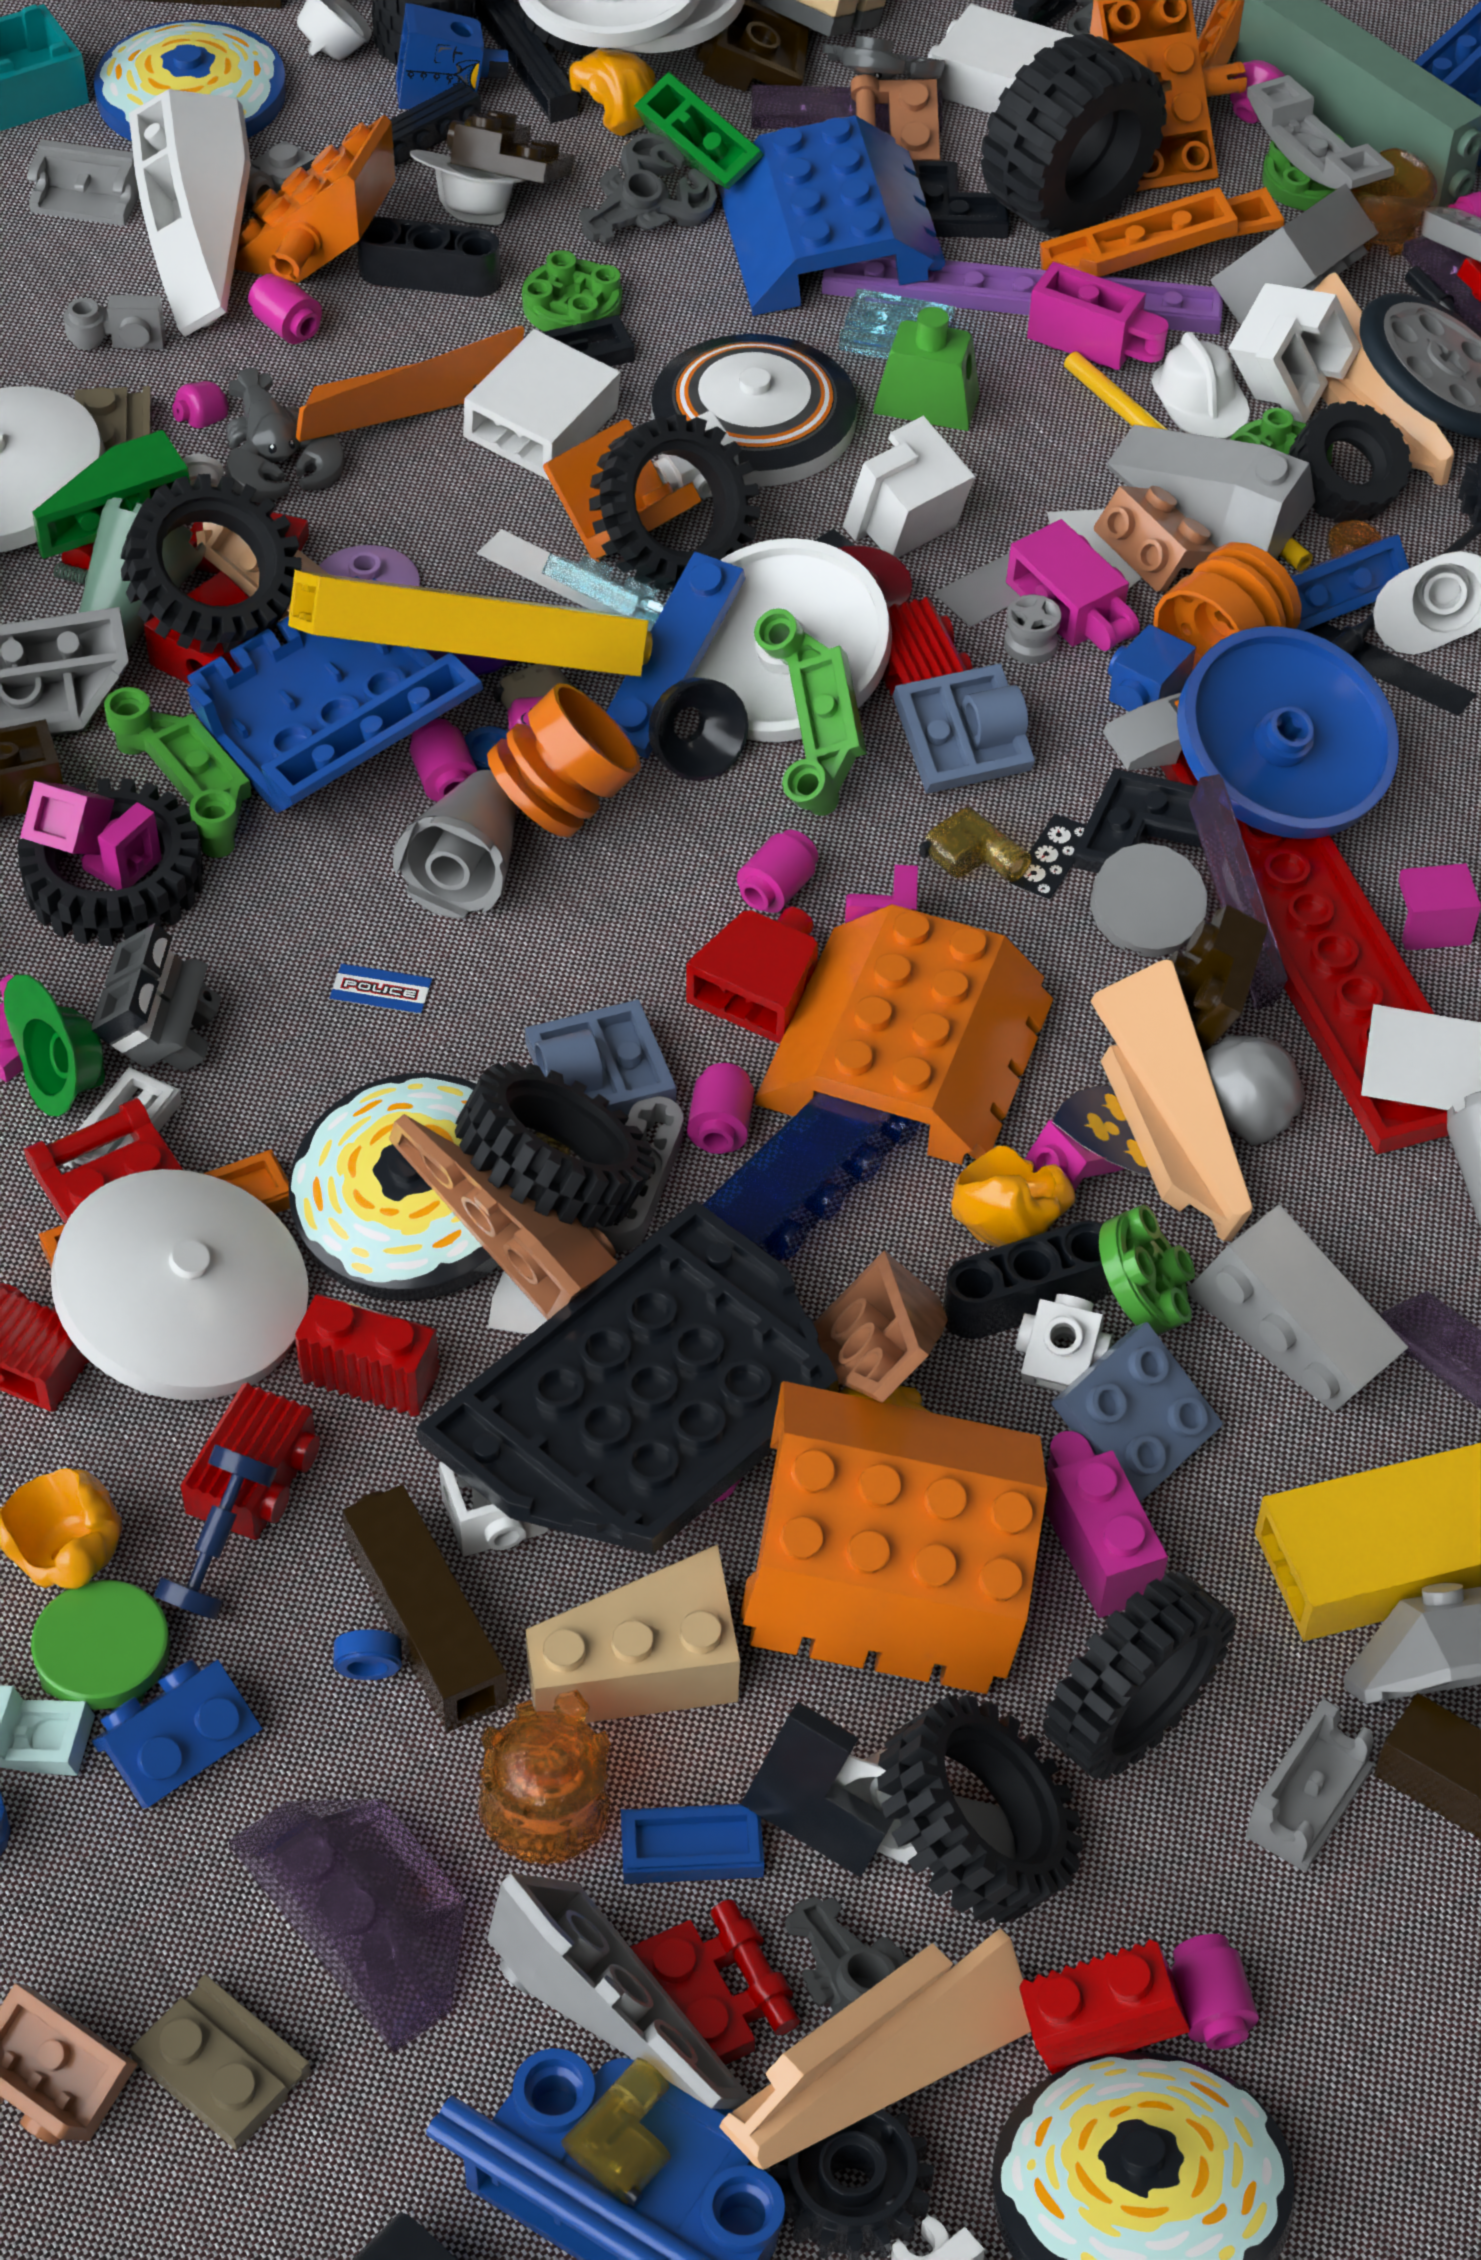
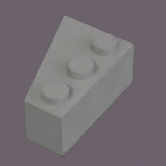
M1345 183L1274 232L1211 278L1210 281L1237 321L1242 325L1265 283L1313 291L1329 274L1334 272L1340 274L1366 255L1368 251L1363 244L1379 232Z
M1280 1204L1230 1243L1187 1288L1188 1296L1333 1413L1408 1349V1346Z

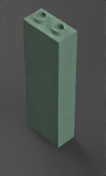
M1244 0L1235 62L1241 61L1244 63L1251 60H1262L1277 67L1285 76L1290 75L1315 97L1313 113L1324 125L1335 134L1340 135L1351 148L1368 143L1395 167L1394 176L1389 178L1431 207H1445L1459 197L1471 192L1476 180L1475 170L1481 149V106L1320 0Z

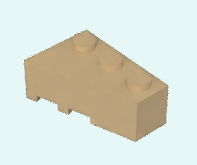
M718 1544L525 1629L527 1668L536 1730L739 1702L740 1658Z

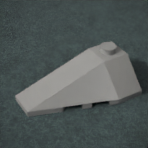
M1133 425L1107 462L1108 469L1129 487L1149 489L1150 486H1158L1169 492L1177 500L1175 507L1185 517L1198 521L1211 533L1209 540L1216 547L1230 542L1249 543L1268 552L1275 559H1277L1288 540L1315 503L1310 463L1260 444Z
M510 1873L502 1881L487 1940L503 1959L499 1964L500 1969L513 1986L523 1993L535 1996L711 2109H737L751 2098L579 1883Z

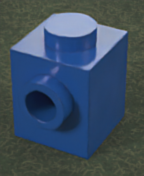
M1148 624L1128 647L1124 645L1119 647L1113 655L1108 667V675L1112 677L1109 701L1130 712L1153 701L1181 693L1193 669L1196 647Z

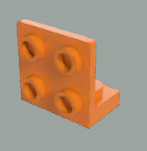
M628 419L612 425L543 465L545 473L592 560L606 555L601 545L611 539L607 530L595 534L592 523L603 519L601 510L590 511L589 499L600 495V490L590 487L593 475L603 471L596 464L601 455L611 451L608 446L616 438L625 435V432L633 429ZM651 460L642 468L637 480L635 498L638 514L648 532L702 501L692 482L673 490L669 482L662 483Z

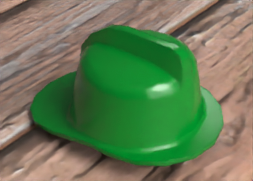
M17 974L7 982L4 992V1012L10 1033L23 1064L30 1095L37 1107L45 1114L60 1117L70 1110L77 1094L104 1083L105 1071L100 1037L92 1031V1022L83 1014L71 1007L57 1006L53 996L37 979L26 974Z

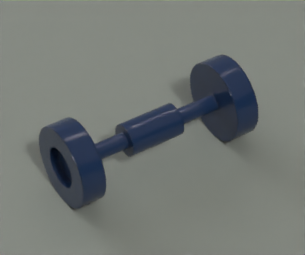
M215 1444L208 1463L231 1472L232 1475L219 1507L212 1505L194 1549L200 1551L188 1584L186 1585L161 1576L153 1596L182 1609L217 1620L224 1600L200 1590L212 1558L220 1559L237 1514L231 1511L244 1479L246 1478L270 1487L277 1468Z

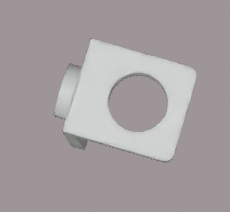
M443 1462L439 1463L442 1499L463 1557L489 1549H509L518 1545L524 1539L538 1536L548 1531V1528L511 1519L493 1504L467 1511L453 1471Z

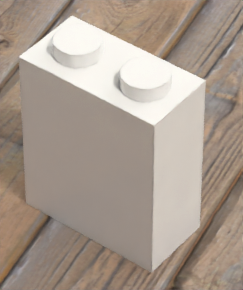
M970 4L958 20H953L950 23L946 36L939 46L934 45L929 52L928 58L945 60L942 76L937 79V97L988 113L996 112L1001 102L999 100L1000 95L1005 87L1010 88L1016 80L1015 74L1023 65L1032 63L1035 60L1034 55L1044 47H1054V41L1074 35Z
M533 329L465 397L463 437L549 480L543 465L591 438L618 410L621 372Z

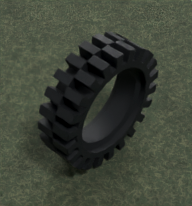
M675 414L669 418L662 416L625 432V435L616 438L608 446L611 450L610 452L601 455L596 465L603 469V471L593 475L590 487L600 490V495L589 499L590 511L601 510L603 519L592 523L595 534L607 530L611 539L601 545L607 556L616 552L621 554L622 557L615 565L623 573L635 569L637 571L633 580L641 584L654 581V588L665 590L675 587L694 551L721 560L725 556L743 548L742 544L753 541L757 529L748 526V522L760 518V506L748 505V499L760 495L758 484L745 485L742 477L753 472L749 460L737 465L733 458L742 451L739 445L734 441L723 446L721 441L726 432L718 426L705 431L707 420L699 417L686 421V415ZM656 455H674L691 463L705 478L712 493L714 504L713 524L706 539L693 551H677L660 544L646 530L638 514L635 498L637 480L642 468Z
M198 474L193 486L190 485L187 476L177 478L171 490L164 484L156 489L152 499L147 498L130 527L126 536L127 539L122 547L120 559L125 561L120 571L122 581H131L126 591L130 603L138 600L142 601V605L137 613L145 623L154 616L160 620L155 630L157 634L165 639L170 630L173 629L180 633L176 645L188 649L192 640L197 639L201 640L200 652L212 654L218 643H222L224 653H229L230 650L239 646L241 641L244 643L267 628L271 631L274 629L291 602L295 570L301 571L302 557H294L300 547L297 536L285 537L291 525L286 516L282 515L275 520L272 519L271 514L276 507L272 500L266 497L258 506L251 501L257 490L256 488L246 484L241 494L232 492L234 478L222 476L218 486L213 487L211 486L210 474ZM194 522L214 523L228 528L248 544L256 557L260 572L257 591L241 603L229 606H212L194 600L184 594L168 575L162 557L163 540L176 528Z
M109 778L97 779L99 792L94 794L114 799L109 822L119 818L136 802L155 813L159 844L164 856L156 872L137 885L117 891L81 889L68 882L59 872L60 862L65 856L66 851L30 840L18 839V862L27 903L31 911L36 910L37 919L44 926L52 922L54 933L63 938L73 928L75 942L88 945L92 932H98L100 946H113V933L124 932L126 940L137 934V928L143 926L147 928L154 923L161 927L160 917L174 926L182 919L180 907L190 911L196 902L194 892H201L203 885L202 874H204L198 828L196 822L191 821L190 810L185 804L178 807L177 797L169 791L159 798L158 786L146 782L138 794L136 792L135 779L122 778L119 791H111ZM84 782L72 786L74 788L87 791Z
M507 1062L505 1067L498 1063L492 1065L490 1070L486 1069L455 1123L457 1124L455 1129L456 1138L462 1139L459 1146L464 1154L474 1155L470 1163L476 1170H491L492 1173L488 1181L496 1188L506 1184L514 1190L510 1197L520 1204L527 1197L536 1202L534 1211L544 1216H547L551 1209L556 1210L560 1222L572 1225L577 1217L583 1227L594 1228L597 1222L603 1228L612 1226L614 1221L617 1223L621 1222L635 1202L655 1165V1158L650 1156L653 1150L648 1142L640 1141L644 1134L638 1126L625 1125L629 1117L620 1109L611 1112L607 1110L606 1107L610 1102L600 1094L592 1099L584 1094L587 1086L576 1080L572 1086L564 1084L563 1074L550 1070L548 1076L545 1077L539 1066L527 1064L526 1068L523 1069L518 1062ZM527 1128L538 1131L560 1142L584 1161L562 1153L548 1145Z
M1178 1571L1177 1574L1173 1572L1167 1573L1161 1581L1157 1578L1147 1584L1143 1595L1137 1591L1127 1599L1125 1611L1122 1614L1115 1610L1106 1619L1108 1628L1102 1635L1099 1636L1094 1633L1085 1645L1090 1649L1085 1656L1074 1658L1068 1667L1072 1675L1058 1683L1054 1691L1058 1697L1048 1704L1045 1713L1049 1717L1043 1721V1729L1046 1731L1045 1736L1095 1780L1098 1778L1101 1780L1109 1779L1112 1773L1115 1776L1125 1771L1129 1762L1133 1765L1143 1758L1147 1745L1154 1749L1163 1740V1731L1169 1725L1174 1729L1183 1719L1180 1713L1187 1704L1193 1706L1202 1695L1198 1689L1201 1685L1212 1681L1217 1673L1213 1666L1223 1661L1229 1650L1226 1645L1233 1640L1235 1631L1232 1628L1236 1625V1618L1229 1609L1184 1572Z
M956 1695L944 1698L940 1702H936L897 1730L884 1744L887 1750L880 1754L878 1766L884 1769L885 1772L877 1777L878 1791L892 1797L883 1802L881 1806L885 1819H900L902 1823L901 1827L892 1832L898 1847L911 1843L917 1854L908 1860L914 1871L918 1874L928 1867L934 1873L928 1887L935 1894L941 1896L952 1889L951 1906L956 1910L964 1913L972 1907L974 1919L986 1922L994 1917L996 1923H1007L1013 1918L1016 1920L1065 1888L1073 1880L1071 1875L1079 1870L1081 1863L1075 1855L1083 1850V1838L1072 1831L1079 1827L1081 1823L1078 1811L1063 1808V1804L1072 1799L1073 1796L1067 1784L1054 1785L1050 1776L1059 1771L1052 1757L1041 1763L1034 1754L1042 1745L1031 1733L1021 1740L1017 1736L1021 1722L1011 1714L999 1721L997 1705L986 1701L978 1706L977 1698L974 1696L965 1695L958 1700ZM945 1756L970 1770L995 1797L1006 1815L1014 1836L1017 1853L1016 1861L996 1851L980 1837L967 1821L949 1785L945 1767Z

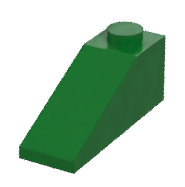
M670 72L663 76L634 105L649 133L667 137L685 158L684 165L691 169L695 168L710 180L728 190L764 156L757 146Z
M160 430L112 446L32 511L39 553L43 559L95 542L101 513L107 500L121 498L123 500L119 508L133 512L137 503L143 504L147 498L152 499L156 489L166 484L171 490L175 479L187 476L190 483L188 467L165 432Z

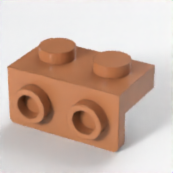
M1119 486L1095 523L1094 531L1155 591H1167L1181 568L1195 569L1199 563L1206 560L1218 548L1209 540L1211 536L1209 530L1198 521L1185 517L1175 507L1177 500L1166 490L1158 486H1150L1149 489Z
M15 1983L0 2006V2104L6 2100L23 2112L24 2116L20 2120V2124L28 2132L49 2144L58 2145L60 2140L90 2141L133 2073L137 2063L30 1986Z

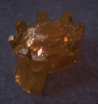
M1397 147L1386 149L1379 153L1395 167L1394 176L1350 189L1379 232L1364 243V247L1369 252L1373 244L1387 245L1388 254L1391 257L1401 254L1404 242L1407 241L1408 244H1415L1416 228L1422 225L1420 222L1422 212L1431 204L1437 193V181L1428 165L1423 160L1420 161V158L1415 154L1408 153L1407 150Z
M577 1689L558 1694L553 1706L555 1711H536L532 1700L515 1705V1718L499 1731L488 1726L481 1738L485 1749L484 1768L478 1770L482 1779L479 1785V1807L477 1810L480 1822L484 1824V1830L491 1841L498 1842V1848L510 1856L515 1855L518 1860L531 1864L534 1862L543 1865L560 1864L569 1858L579 1855L594 1844V1842L600 1840L608 1824L611 1801L604 1786L609 1777L606 1774V1764L611 1743L606 1730L595 1734L584 1722L590 1706Z

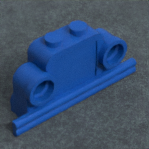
M550 2048L538 2051L529 2056L520 2065L514 2077L513 2091L492 2120L452 2095L446 2100L440 2112L433 2118L426 2130L428 2137L464 2159L466 2188L577 2260H770L778 2245L779 2232L783 2226L785 2214L784 2195L777 2181L766 2171L752 2166V2162L720 2129L719 2126L722 2120L733 2110L711 2109L639 2062L629 2058H617L608 2061L593 2076L585 2060L569 2050ZM622 2090L630 2093L636 2099L639 2106L634 2109L628 2105L617 2117L618 2124L600 2142L599 2146L605 2151H611L623 2139L637 2138L650 2149L652 2156L651 2167L636 2185V2188L643 2193V2198L636 2207H633L624 2197L622 2182L624 2176L637 2162L638 2158L634 2155H628L616 2167L603 2168L594 2163L587 2155L585 2145L586 2137L590 2130L608 2111L613 2113L624 2101L620 2096Z

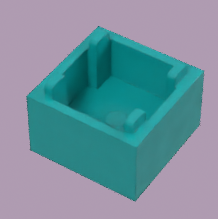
M34 4L24 7L22 11L0 17V131L89 103L83 56L44 4L39 6Z

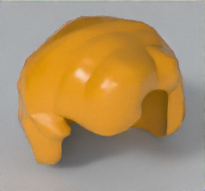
M599 48L583 57L580 61L571 64L569 68L571 90L580 92L581 88H585L597 103L604 105L603 125L609 131L619 136H625L645 125L634 105L657 83L655 73L646 61L629 51Z
M996 1146L973 1161L960 1173L953 1187L951 1209L954 1218L965 1225L977 1240L994 1247H1000L1046 1232L1075 1203L1076 1195L1071 1181L1057 1164L1043 1166L1034 1173L1032 1161L1023 1159L1009 1146Z
M64 1468L38 1476L18 1487L8 1501L0 1508V1548L39 1587L48 1588L57 1584L65 1589H78L89 1583L91 1577L110 1562L119 1544L122 1518L117 1513L109 1491L97 1477L87 1470Z

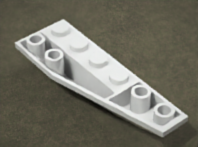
M168 89L129 113L135 175L151 247L178 330L186 337L201 327L212 325L220 316L227 313L251 161L243 105L237 98Z

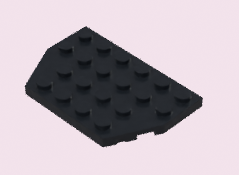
M695 1200L416 1427L419 1444L509 1518L654 1554L774 1450L770 1448L780 1387L783 1381L838 1392V1376L828 1354L824 1353L819 1345L818 1333L811 1317H806L795 1293V1283L788 1268Z

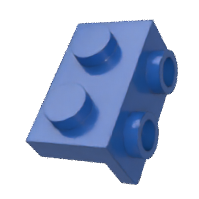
M192 1658L159 1679L158 1683L164 1692L145 1705L141 1706L137 1698L133 1697L100 1719L106 1731L91 1740L98 1753L106 1751L142 1809L150 1807L263 1729L219 1660L198 1668Z

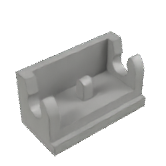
M41 139L38 143V151L30 164L27 174L28 181L36 182L35 189L32 190L29 199L30 212L125 226L139 197L133 152Z
M1325 1699L1321 1700L1255 1800L1245 1836L1304 1872H1307L1374 1766V1763L1368 1760L1374 1743L1371 1731L1364 1727L1355 1739L1343 1734L1337 1727L1341 1720L1340 1708Z

